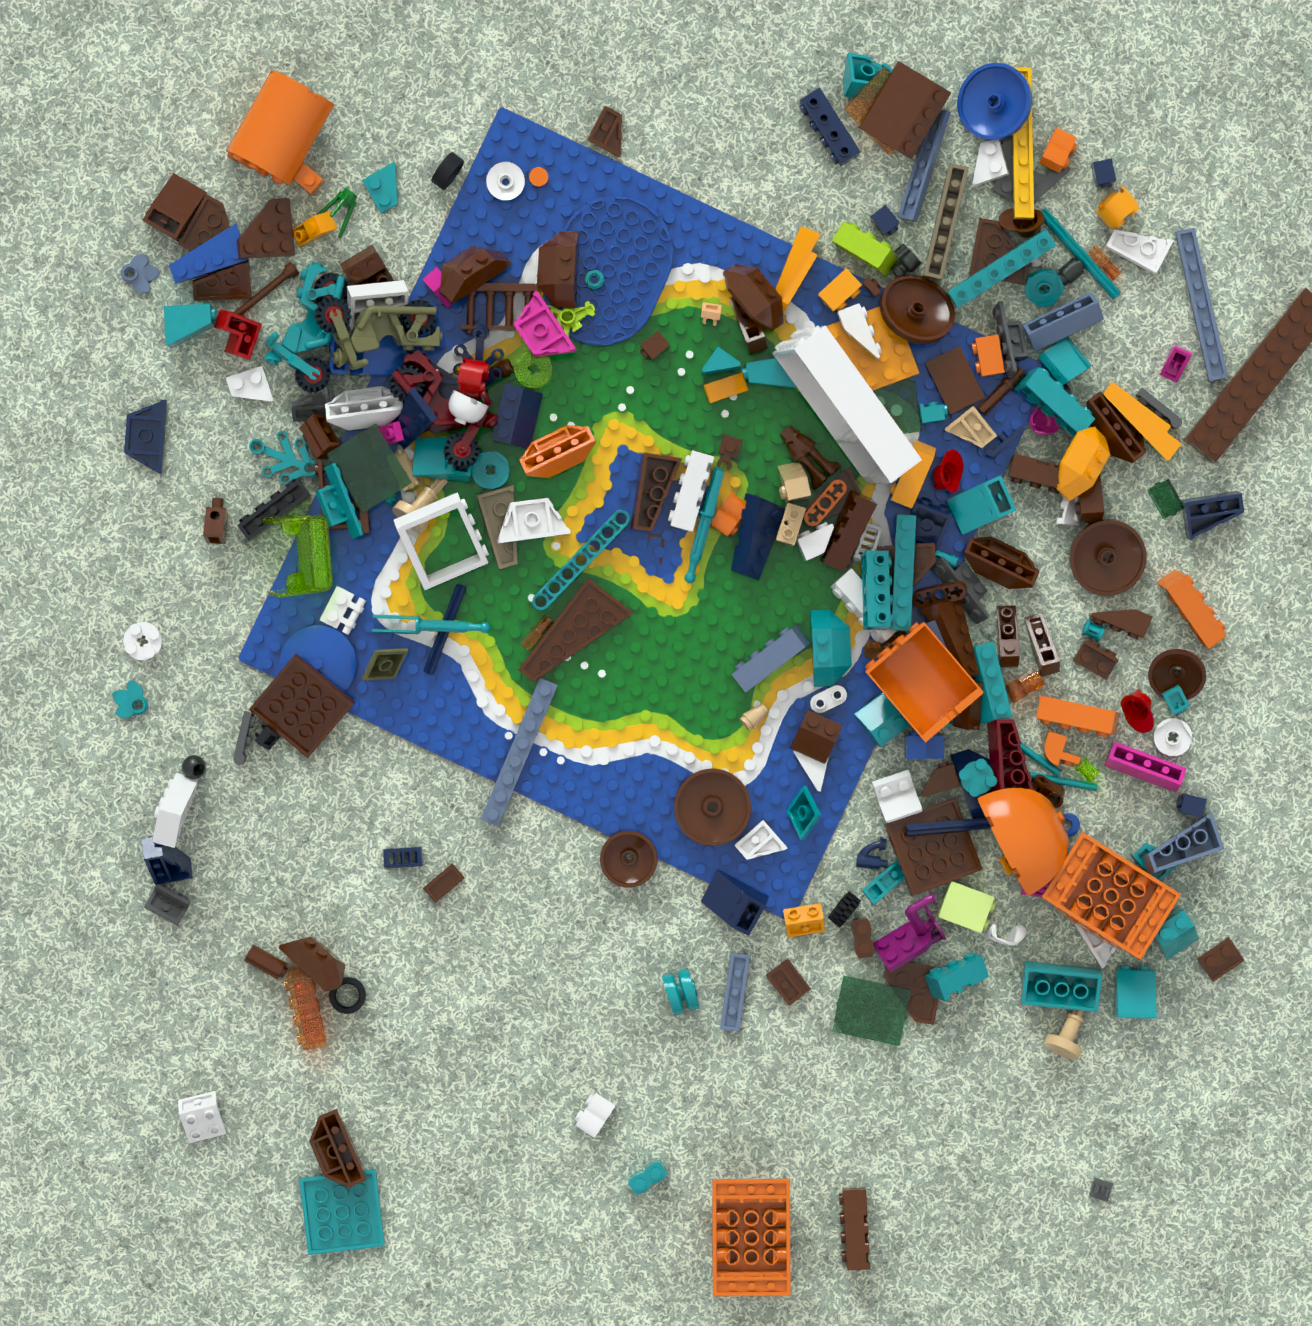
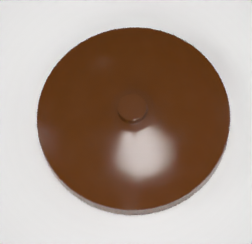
M915 275L898 277L886 286L880 298V312L884 322L891 331L909 342L916 344L935 343L943 339L953 326L955 310L952 300L943 288L927 278Z
M1115 519L1097 520L1085 526L1074 538L1069 552L1070 568L1078 583L1086 590L1102 596L1117 595L1134 586L1144 572L1147 559L1146 548L1140 535L1127 523Z
M715 768L703 769L690 775L681 784L675 796L674 812L679 827L690 839L704 845H722L735 839L745 829L751 814V800L745 785L732 773Z

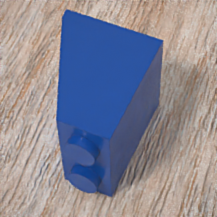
M385 336L380 340L378 349L356 353L357 361L367 359L369 364L359 369L350 370V376L391 377L394 370L396 371L398 367L402 368L403 358L409 350H403V346L395 345L392 336Z

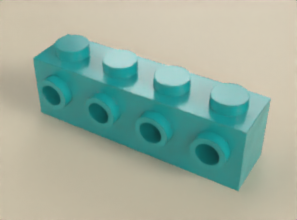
M866 550L861 554L863 630H887L893 624V614L890 613V606L893 603V597L890 594L892 576L889 575L892 561L889 551Z

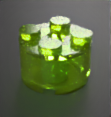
M528 350L517 358L514 365V373L516 379L523 387L530 390H538L545 387L551 381L553 366L548 356L534 357L531 351ZM533 365H536V368L539 370V372H535L534 375H532L531 371L528 369L532 368Z

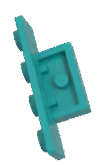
M336 463L325 466L324 469L331 485L319 489L315 493L328 526L331 527L345 521L352 539L362 536V525L358 521L355 507L349 499L348 489L342 481L340 469Z

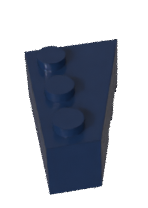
M1239 491L1181 500L1186 538L1189 540L1244 513L1242 493Z
M153 835L142 839L144 861L155 885L193 878L189 856L177 847L172 848L152 842Z

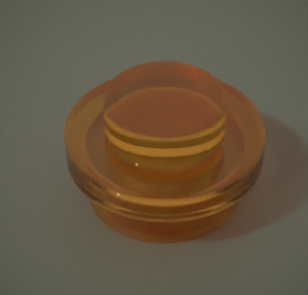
M875 640L868 641L864 646V653L870 659L878 658L877 655L883 650L882 645Z

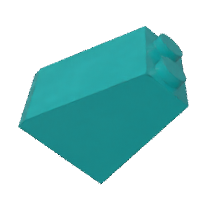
M211 304L164 306L166 345L174 348L213 328L218 311Z
M1177 907L1169 913L1153 940L1166 960L1197 941L1199 937L1194 924L1185 910Z
M1120 965V969L1115 968L1113 1014L1116 1017L1157 1019L1155 970L1150 969V966H1139V969H1131L1130 965Z

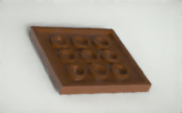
M295 653L248 710L304 756L309 758L351 709L355 701Z
M956 797L923 809L920 813L884 824L911 896L983 870L969 831L908 836L906 833V825L964 820Z

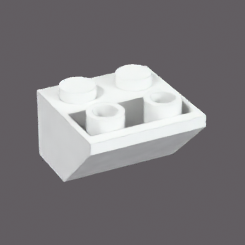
M825 522L815 527L817 530L810 533L808 530L798 535L799 539L796 540V543L804 561H808L825 552L834 528L833 524L828 525Z

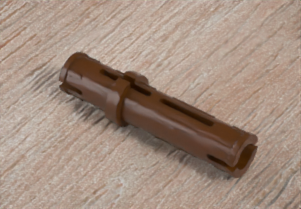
M1017 366V372L1014 377H1004L1002 383L977 408L986 416L1010 390L1013 391L1015 389L1014 386L1026 373Z

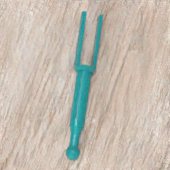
M714 467L702 510H699L701 517L690 554L689 570L684 577L687 583L695 581L696 567L702 557L711 520L716 517L714 511L724 474L720 467Z
M373 614V618L416 620V631L372 629L373 633L419 634L421 631L455 633L481 631L482 633H488L490 631V625L487 622L472 624L466 621L423 620L419 616Z

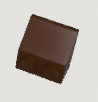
M807 710L790 749L825 764L843 725Z

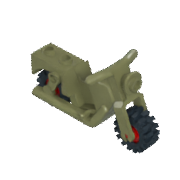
M337 297L325 299L315 309L316 315H314V319L317 320L316 324L320 326L321 330L332 333L335 342L340 347L337 348L336 352H333V364H336L337 368H340L345 363L348 364L350 370L367 366L369 361L367 359L357 361L356 353L378 349L380 340L386 335H391L395 345L403 346V350H415V347H422L423 351H433L434 347L440 346L442 342L440 327H434L436 325L435 321H437V317H435L437 314L436 307L422 299L410 301L404 306L365 307L361 310L350 335L346 326L350 324L349 320L352 319V315H350L351 308H348L349 305L344 303L343 299H338ZM430 332L426 337L418 338V335Z

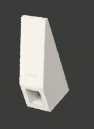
M860 303L838 311L837 315L843 331L873 358L879 360V354L882 351L879 343H875L872 336L875 333L872 325H868L865 319L868 318L865 307H861Z

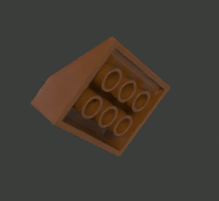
M898 61L858 128L912 160L951 92Z

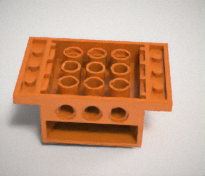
M1082 832L1041 898L1055 906V909L1068 920L1099 940L1120 951L1124 950L1138 960H1141L1181 894Z
M790 1178L712 1179L713 1296H791Z

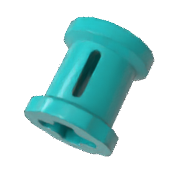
M1087 619L1081 635H1088L1099 642L1104 633L1105 626L1100 627Z

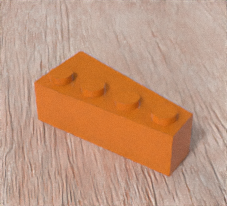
M1174 569L1157 582L1160 588L1169 592L1166 596L1170 602L1179 607V614L1186 622L1189 621L1190 624L1188 626L1204 647L1210 649L1227 636L1224 632L1226 629L1224 624L1220 620L1215 619L1213 616L1215 614L1214 610L1209 604L1206 606L1203 601L1205 597L1192 586L1194 581L1188 574L1184 575Z
M1046 696L1040 697L1036 718L1041 719L1040 723L1052 725V722L1060 723L1059 727L1070 729L1071 726L1078 727V731L1089 733V730L1097 731L1096 735L1108 737V734L1116 735L1120 713Z

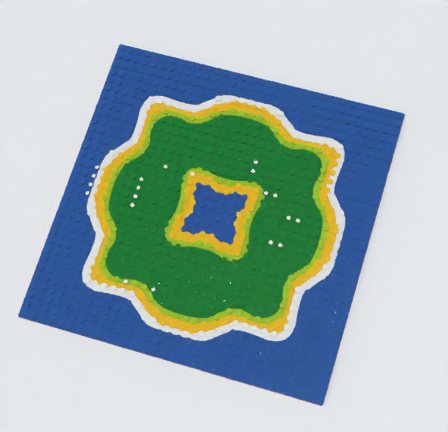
M501 107L497 111L408 299V302L422 299L436 307L437 314L435 317H437V321H435L436 325L434 327H440L442 342L440 346L434 347L433 351H423L422 347H415V350H409V352L412 351L414 353L419 349L421 353H425L429 357L431 362L457 379L458 375L454 373L453 368L456 364L463 362V358L455 355V347L459 344L465 345L468 353L475 360L476 339L473 337V334H465V331L460 329V325H467V296H464L447 309L422 280L436 267L442 272L443 264L469 247L476 246L499 251L512 262L510 267L486 283L537 284L539 247L557 233L562 232L568 220L578 209L600 197L620 195L638 199L653 208L663 219L671 234L674 252L672 269L653 313L640 331L625 341L607 346L588 345L569 337L576 348L575 352L540 357L533 356L517 331H489L488 338L484 340L483 361L491 356L493 350L500 348L504 352L503 359L508 358L514 369L511 376L494 380L487 386V393L492 401L487 413L498 414L505 384L522 387L543 394L532 442L569 425L588 426L596 444L584 462L550 478L532 477L526 475L519 461L527 449L492 441L494 427L484 429L482 425L475 438L480 446L479 454L487 451H495L502 454L507 459L510 468L508 480L499 488L493 490L485 489L474 481L471 472L470 482L447 480V484L437 494L438 499L436 501L457 492L460 499H465L468 509H466L467 515L471 513L475 524L472 526L474 530H479L482 540L479 542L481 546L485 544L489 553L486 556L488 564L427 590H424L396 529L394 519L397 517L392 510L399 500L411 505L415 500V496L418 497L423 491L422 484L413 493L404 492L386 458L397 453L399 450H403L401 445L394 443L375 449L379 463L384 466L383 472L386 480L390 484L374 490V483L371 475L367 472L369 467L365 459L370 533L352 539L348 529L328 530V537H324L323 533L319 532V521H322L320 503L317 495H315L239 655V661L275 678L280 672L282 649L294 633L313 625L334 628L320 621V618L336 587L339 586L354 594L351 602L356 604L359 597L366 600L363 606L364 610L359 614L355 622L356 626L354 629L352 628L349 635L342 632L345 624L341 622L336 629L349 639L357 657L356 675L350 687L344 692L355 701V704L348 713L494 782L498 779L539 679L542 678L557 684L554 696L514 791L610 837L617 832L625 830L640 832L647 836L654 844L658 860L709 884L717 870L768 895L769 898L764 910L785 919L784 909L799 907L875 747V744L854 715L856 711L882 693L865 672L867 669L864 666L873 659L877 661L879 659L877 655L887 647L891 649L893 647L891 643L902 634L905 637L907 632L896 631L884 643L876 642L872 638L871 632L863 630V626L858 622L859 618L846 609L843 600L838 599L830 587L851 568L862 580L861 564L852 561L849 568H846L843 572L822 563L820 559L823 554L804 561L797 543L792 547L775 542L774 540L758 581L731 571L735 546L739 544L738 530L733 536L729 534L727 537L710 525L702 557L696 567L695 581L687 583L684 577L689 570L690 554L701 515L698 511L693 532L670 526L671 522L668 521L670 511H675L676 503H673L676 492L681 490L682 485L679 484L681 473H686L687 466H684L686 456H691L692 450L714 456L699 510H702L714 467H717L718 460L723 457V454L718 452L724 434L743 441L737 459L732 457L730 459L732 466L729 471L727 470L728 463L725 461L721 462L720 468H722L721 471H724L714 513H717L731 492L744 502L747 501L744 500L745 493L785 508V500H781L779 494L781 482L777 466L796 462L790 456V451L780 436L791 425L796 431L799 430V433L811 438L816 444L814 447L824 458L830 462H838L841 465L829 477L819 463L808 455L813 464L825 474L827 480L815 490L811 486L812 475L800 462L808 478L811 496L805 500L791 502V504L805 508L846 468L850 467L861 493L872 498L877 503L868 522L883 528L877 546L895 545L896 515H910L912 509L891 500L892 494L889 492L893 482L866 484L798 389L749 384L748 379H745L748 388L747 392L709 404L703 385L743 373L742 368H746V363L775 358L772 354L776 351L775 346L782 341L792 339L790 335L798 329L801 330L802 328L805 329L817 325L819 327L828 326L839 322L838 311L835 310L832 313L817 295L845 269L817 257L783 313L784 323L771 332L766 327L761 326L768 349L750 355L729 300L732 295L727 290L723 272L735 264L758 268L773 288L776 289L793 246L792 244ZM511 162L517 165L524 174L525 185L523 191L512 200H499L487 188L486 179L488 172L498 163ZM536 167L544 168L548 173V182L542 187L533 186L529 180L531 170ZM504 179L502 181V184L506 186L509 184L510 181L508 179ZM851 273L861 284L865 280ZM861 286L859 288L861 292L854 299L849 297L845 301L847 305L843 309L860 303L861 307H865L866 311L879 307L880 298L885 288L880 287V294L874 298ZM539 289V294L544 300L543 292ZM477 292V296H475L474 325H486V296H484V293ZM496 293V296H494V325L505 326L506 296H504V293ZM515 293V296H513V326L525 307V296H523V293ZM703 302L722 305L720 320H717L716 326H713V319H707L706 324H703V318L701 317ZM956 322L953 323L948 334L935 343L916 344L908 341L919 370L918 375L873 391L911 445H913L914 440H918L936 448L934 459L917 498L926 497L932 501L931 504L936 506L944 504L948 507L947 499L1000 475L1003 477L1029 422V417L1037 405L1027 401V395L1021 390L1019 393L1015 390H1010L986 416L977 408L1002 383V379L1006 378L1008 374L1005 372L999 375L980 378V373L977 374L975 369V362H978L977 355H973L971 344L974 343L975 338L986 336ZM658 330L670 344V347L652 361L650 358L646 360L640 353V350H642L640 345ZM477 331L478 336L482 337L483 333ZM430 332L418 335V338L426 337ZM960 346L985 398L951 415L948 412V416H945L944 421L921 424L919 404H924V407H927V403L938 402V405H945L925 363ZM458 347V352L462 354L463 349ZM717 347L741 363L740 369L702 375V368ZM496 351L495 356L500 358V353ZM1030 357L1015 360L1016 367L1019 366L1025 373L1040 367L1047 370L1051 376V372L1043 367L1039 361ZM372 376L366 388L384 386L390 389L391 377ZM974 406L997 436L1004 431L1009 437L1020 426L1024 430L995 455L994 459H991L986 455L983 456L986 448L994 450L1002 443L998 437H995L981 448L945 431V428ZM398 415V416H397L393 421H391L390 423H392V422H397L400 415ZM377 427L346 430L341 440V451L339 454L334 455L330 464L353 463V461H356V456H364L356 435L360 432L368 431L371 439V430ZM469 427L436 434L427 431L422 433L417 439L451 437L452 434L456 435L457 432L464 434ZM415 441L409 447L404 449L412 465L414 461ZM951 449L959 452L964 466L959 488L955 493H951L948 490L935 489L933 470L942 463L945 453ZM644 452L682 458L652 532L630 529L641 454ZM494 465L491 467L486 466V474L494 475L496 467ZM341 472L343 483L358 480L357 472ZM325 474L324 483L330 484L327 474ZM419 477L421 482H424L427 487L435 480L433 478ZM514 485L515 502L549 498L553 508L560 514L562 521L570 529L571 534L516 541L518 564L498 570L476 496ZM389 488L397 495L395 498L397 502L390 506L379 496L383 492L382 489L387 490ZM348 490L351 502L359 499V492ZM458 508L428 520L429 525L421 534L407 529L427 575L478 554ZM355 509V514L358 519L360 518V511H356ZM616 511H626L629 514L630 521L620 534L547 609L541 611L534 608L532 600L539 590ZM840 513L821 521L817 526L827 522L828 525L833 524L835 527ZM624 514L616 516L618 524H624L627 521V517ZM952 514L938 550L952 556L955 555L958 558L956 568L962 563L965 557L963 553L970 538H974L978 528L962 535ZM803 517L798 535L808 530L810 533L817 531L815 528L817 526H808ZM740 519L737 523L739 528H742L743 519ZM609 527L602 531V535L605 538L612 537L614 533ZM866 530L867 534L876 537L875 533ZM648 533L662 535V538L665 540L664 548L661 547L662 538L650 537L649 542L647 538ZM863 539L864 541L874 543V541H871L869 539ZM592 541L589 544L590 551L597 552L600 549V544L597 541ZM861 545V548L871 550L870 548ZM584 555L577 556L576 564L579 566L585 565L587 562ZM659 558H662V566L659 562ZM931 568L913 588V594L917 589L944 583ZM565 569L562 573L563 578L566 580L571 579L573 571ZM588 578L634 612L537 680L532 681L519 671V668ZM555 582L551 583L549 591L554 594L559 592L560 585ZM457 584L465 586L466 590L454 621H466L472 624L487 622L490 625L488 633H482L481 631L449 632L433 675L425 673L424 667L438 632L421 631L419 634L372 632V629L416 631V620L373 618V614L419 616L423 620H443ZM942 590L934 592L935 596L939 599L945 597ZM919 594L917 599H921V601L923 602L926 597H922L921 594ZM540 596L536 599L538 607L546 605L545 597ZM913 602L911 626L916 622L918 624L922 622L928 623L926 616H922L920 612L922 608L916 607ZM348 607L344 618L348 619L353 611L352 608ZM829 609L850 627L852 666L835 684L842 686L846 690L847 697L842 704L823 713L813 711L810 701L814 695L832 686L814 687L812 642L746 693L731 675L736 671L734 669L735 666L742 661L747 663L751 660L748 656L756 650L759 652L764 650V644L772 638L774 641L780 637L779 633L786 627L791 629L798 624L811 641L810 610ZM407 648L409 650L396 679L362 680V676L375 650ZM839 691L834 692V697L836 699L840 698L841 693ZM822 700L816 702L818 707H822L824 704ZM763 704L769 713L766 714L755 729L748 731L740 721L742 714ZM807 710L843 725L828 758L821 792L817 791L793 753V750L790 749ZM710 768L722 769L735 775L745 785L751 800L750 818L742 833L728 843L715 846L700 844L690 839L679 827L674 812L675 796L685 779L697 771ZM807 786L821 816L806 838L800 840L786 810L801 788ZM764 820L786 845L787 849L747 860L735 847V844Z

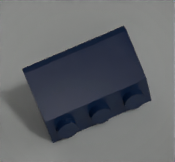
M505 384L497 414L499 416L497 419L498 423L494 427L492 441L527 449L532 442L543 394Z

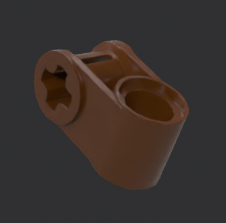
M1036 775L1035 781L1032 784L1033 789L1047 797L1055 808L1060 807L1065 796L1064 788L1043 775Z

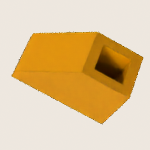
M330 211L315 215L293 228V235L299 247L320 239L338 229L333 217H330Z

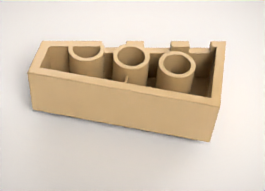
M800 461L777 466L781 482L779 494L781 500H785V504L805 500L811 496L808 478Z

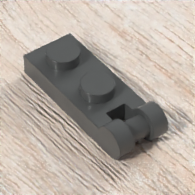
M1141 388L1137 392L1136 396L1139 397L1137 401L1145 407L1149 405L1154 409L1152 411L1160 418L1164 417L1169 421L1170 428L1176 429L1182 425V419L1145 389Z
M244 711L233 761L237 765H242L247 760L244 754L245 747L250 745L251 736L248 734L250 728L254 727L256 717H253V713L249 711Z

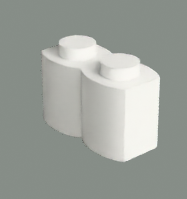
M597 1092L594 1095H589L585 1101L587 1107L584 1111L580 1110L574 1118L577 1121L575 1126L594 1138L615 1107L614 1103Z

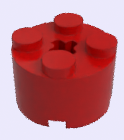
M463 358L457 381L459 389H456V391L470 398L480 400L481 392L486 391L484 380L488 381L489 364H486L484 361Z

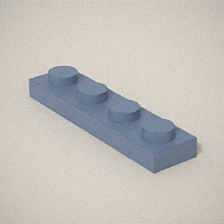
M731 952L720 1029L739 1032L750 955Z

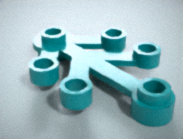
M285 431L277 433V440L281 442L285 454L265 446L264 442L260 439H254L249 444V449L253 454L259 455L263 453L283 461L271 467H264L262 474L266 478H270L274 473L291 466L300 469L290 474H282L280 482L283 485L302 476L307 478L318 476L315 475V468L313 472L307 471L309 465L314 466L318 462L310 458L306 449V441L303 438H297L294 442L295 447L300 451L303 461L295 458L288 441V433ZM281 433L286 434V438L284 440L279 439V435ZM299 440L304 442L303 447L297 446ZM257 443L261 445V449L258 451L254 449V445ZM267 468L272 471L268 476L264 473ZM283 476L289 477L287 483L282 481Z

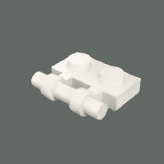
M337 586L320 621L336 629L341 622L345 624L342 632L349 635L352 628L354 629L356 626L355 622L359 614L364 610L363 606L366 600L359 597L355 604L351 602L354 594ZM348 607H350L353 611L350 617L346 619L344 615Z

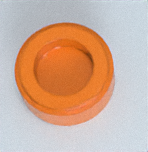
M536 167L531 170L529 180L533 186L542 187L548 182V173L544 168Z

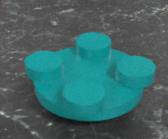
M984 759L968 763L959 772L963 788L972 797L986 793L997 783L993 770Z

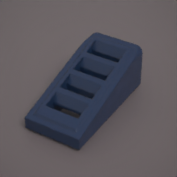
M422 847L383 849L384 868L423 866ZM412 851H415L416 862H412ZM397 852H400L401 863L397 864ZM404 852H408V863H405ZM389 853H393V864L389 862Z

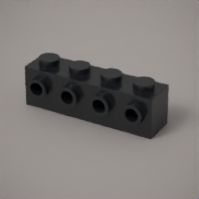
M291 480L285 485V490L281 493L277 491L270 496L271 500L266 504L263 502L255 508L256 512L252 515L247 514L239 520L240 524L237 526L248 541H253L312 496L301 480Z

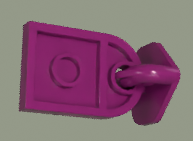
M933 893L913 903L905 910V915L909 922L873 943L890 973L926 952L932 944L942 939L944 941L947 939L927 907L931 903H936ZM922 908H925L930 917V920L923 922L917 913ZM937 929L938 932L933 935L932 931Z

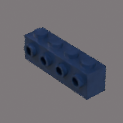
M820 87L800 99V111L804 116L808 115L810 118L809 124L814 132L818 131L821 135L819 140L824 148L828 147L831 151L830 157L835 165L838 163L841 167L860 155L859 148Z

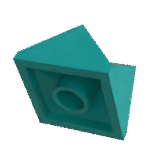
M807 786L801 788L786 810L800 840L806 838L821 816Z

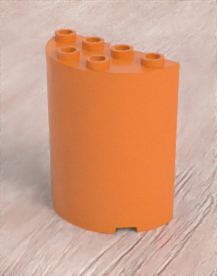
M271 70L226 149V152H228L227 157L236 162H241L242 165L249 169L256 170L257 173L264 177L267 175L272 176L271 180L280 185L282 182L290 185L332 111L334 104L323 96L313 93L309 90L310 88L294 79Z
M916 622L908 629L910 633L905 637L903 634L891 643L893 645L891 649L889 647L885 648L877 655L879 658L877 661L873 659L864 667L867 669L865 671L926 743L984 692L926 623L922 622L919 625Z

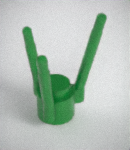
M344 188L342 192L340 191L318 213H325L337 201L338 205L334 208L330 217H333L341 206L345 208L350 206L340 229L339 238L342 237L352 211L357 204L355 202L357 196L347 188Z

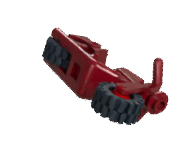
M419 349L414 353L412 351L403 358L402 368L398 367L391 375L389 383L390 392L393 393L394 398L398 397V401L406 399L408 391L414 387L420 395L423 393V390H428L423 400L437 417V420L427 428L431 433L436 434L469 427L464 434L457 432L456 435L452 434L447 439L444 448L445 460H448V464H452L453 468L459 467V469H463L465 467L467 469L470 465L473 466L480 452V446L475 438L481 426L483 425L484 429L487 427L491 429L498 423L497 419L499 416L497 414L487 413L492 403L488 393L483 391L480 394L484 402L483 404L488 406L482 419L475 423L466 422L465 425L455 421L456 417L449 410L450 399H444L439 394V388L443 379L441 372L430 364L429 357L425 353H421Z

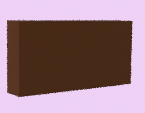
M452 863L423 889L436 903L465 877Z

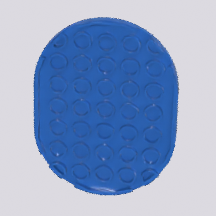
M628 196L600 197L578 209L568 220L562 232H579L575 308L585 307V302L588 301L595 307V316L587 315L580 321L582 327L575 332L571 328L569 337L588 345L607 346L629 339L647 323L670 275L674 252L671 234L667 225L649 205ZM591 270H598L604 276V283L598 289H591L585 283V276ZM593 276L591 282L597 283L598 278ZM543 294L544 302L546 303V305L554 306L552 302Z

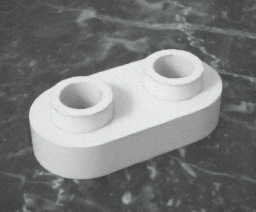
M835 685L814 695L810 701L812 710L817 713H823L842 704L847 697L846 690L842 686ZM836 691L841 693V697L838 699L834 697V692ZM818 700H822L824 702L822 707H818L816 705V702Z

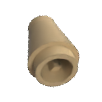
M760 704L743 713L740 721L748 731L755 729L769 711L763 704Z

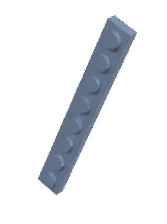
M1195 228L1175 232L1208 382L1228 378Z
M542 678L539 679L481 820L497 827L499 826L554 696L557 684Z

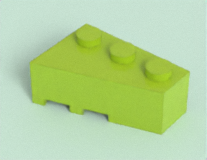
M844 221L831 241L838 248L855 259L857 258L866 263V266L876 269L882 274L881 276L887 278L891 271L890 268L898 261V258L891 250L892 246L885 241L878 242L875 240L876 237L868 231L866 233L861 232V228L853 222L848 224Z

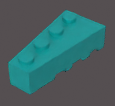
M1038 367L1026 372V375L1015 385L1014 390L1017 393L1020 390L1025 393L1027 401L1031 404L1040 405L1042 413L1049 417H1055V423L1073 437H1075L1078 431L1087 429L1095 420L1092 412L1088 408L1082 407L1078 403V399L1074 395L1068 394L1064 390V386L1060 382L1054 381L1050 377V373L1044 368Z

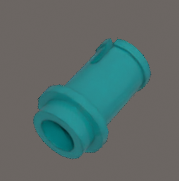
M939 550L936 551V560L944 557L953 569L955 568L958 561L955 555L952 556Z

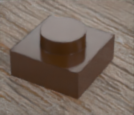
M867 278L862 282V286L874 298L880 294L881 290L879 288L881 286L874 278L872 280Z

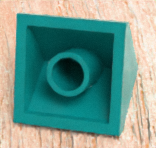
M717 347L702 368V375L740 369L741 363Z

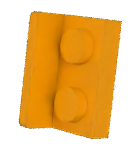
M820 903L783 910L787 938L825 932L824 917Z

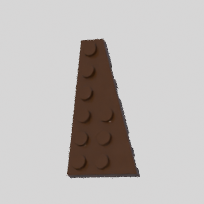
M588 578L519 668V671L532 681L537 680L634 612Z

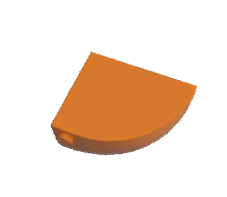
M1024 788L1001 789L977 798L998 844L1027 896L1043 888L1055 877L1067 856L1069 840L1063 824L1066 820L1062 812H1057L1051 801L1044 795Z

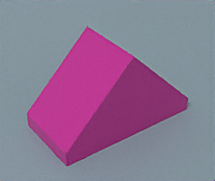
M436 267L422 280L448 309L452 304L440 294L442 272Z
M1173 346L1160 375L1178 382L1192 353Z

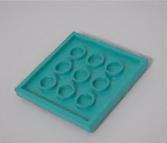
M376 1169L364 1170L367 1180L349 1188L324 1177V1175L299 1178L308 1255L385 1246Z

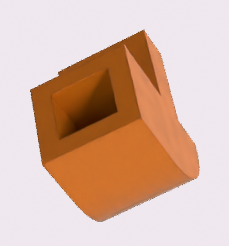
M1047 731L1043 743V752L1046 759L1055 766L1059 765L1060 759L1063 760L1062 764L1071 767L1074 764L1079 765L1081 757L1063 752L1067 737Z

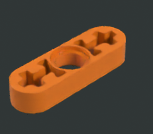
M834 480L804 515V521L808 526H817L842 498L847 490L845 482ZM841 484V489L843 490V492H837L834 495V497H836L837 499L836 501H834V499L830 495L826 494V492L829 491L830 493H832L835 489L833 485ZM822 498L830 499L831 505L829 508L824 509L820 506ZM816 505L820 511L825 513L823 516L821 515V513H819L816 516V519L818 521H812L810 523L808 521V514H814L816 512V509H814V506Z

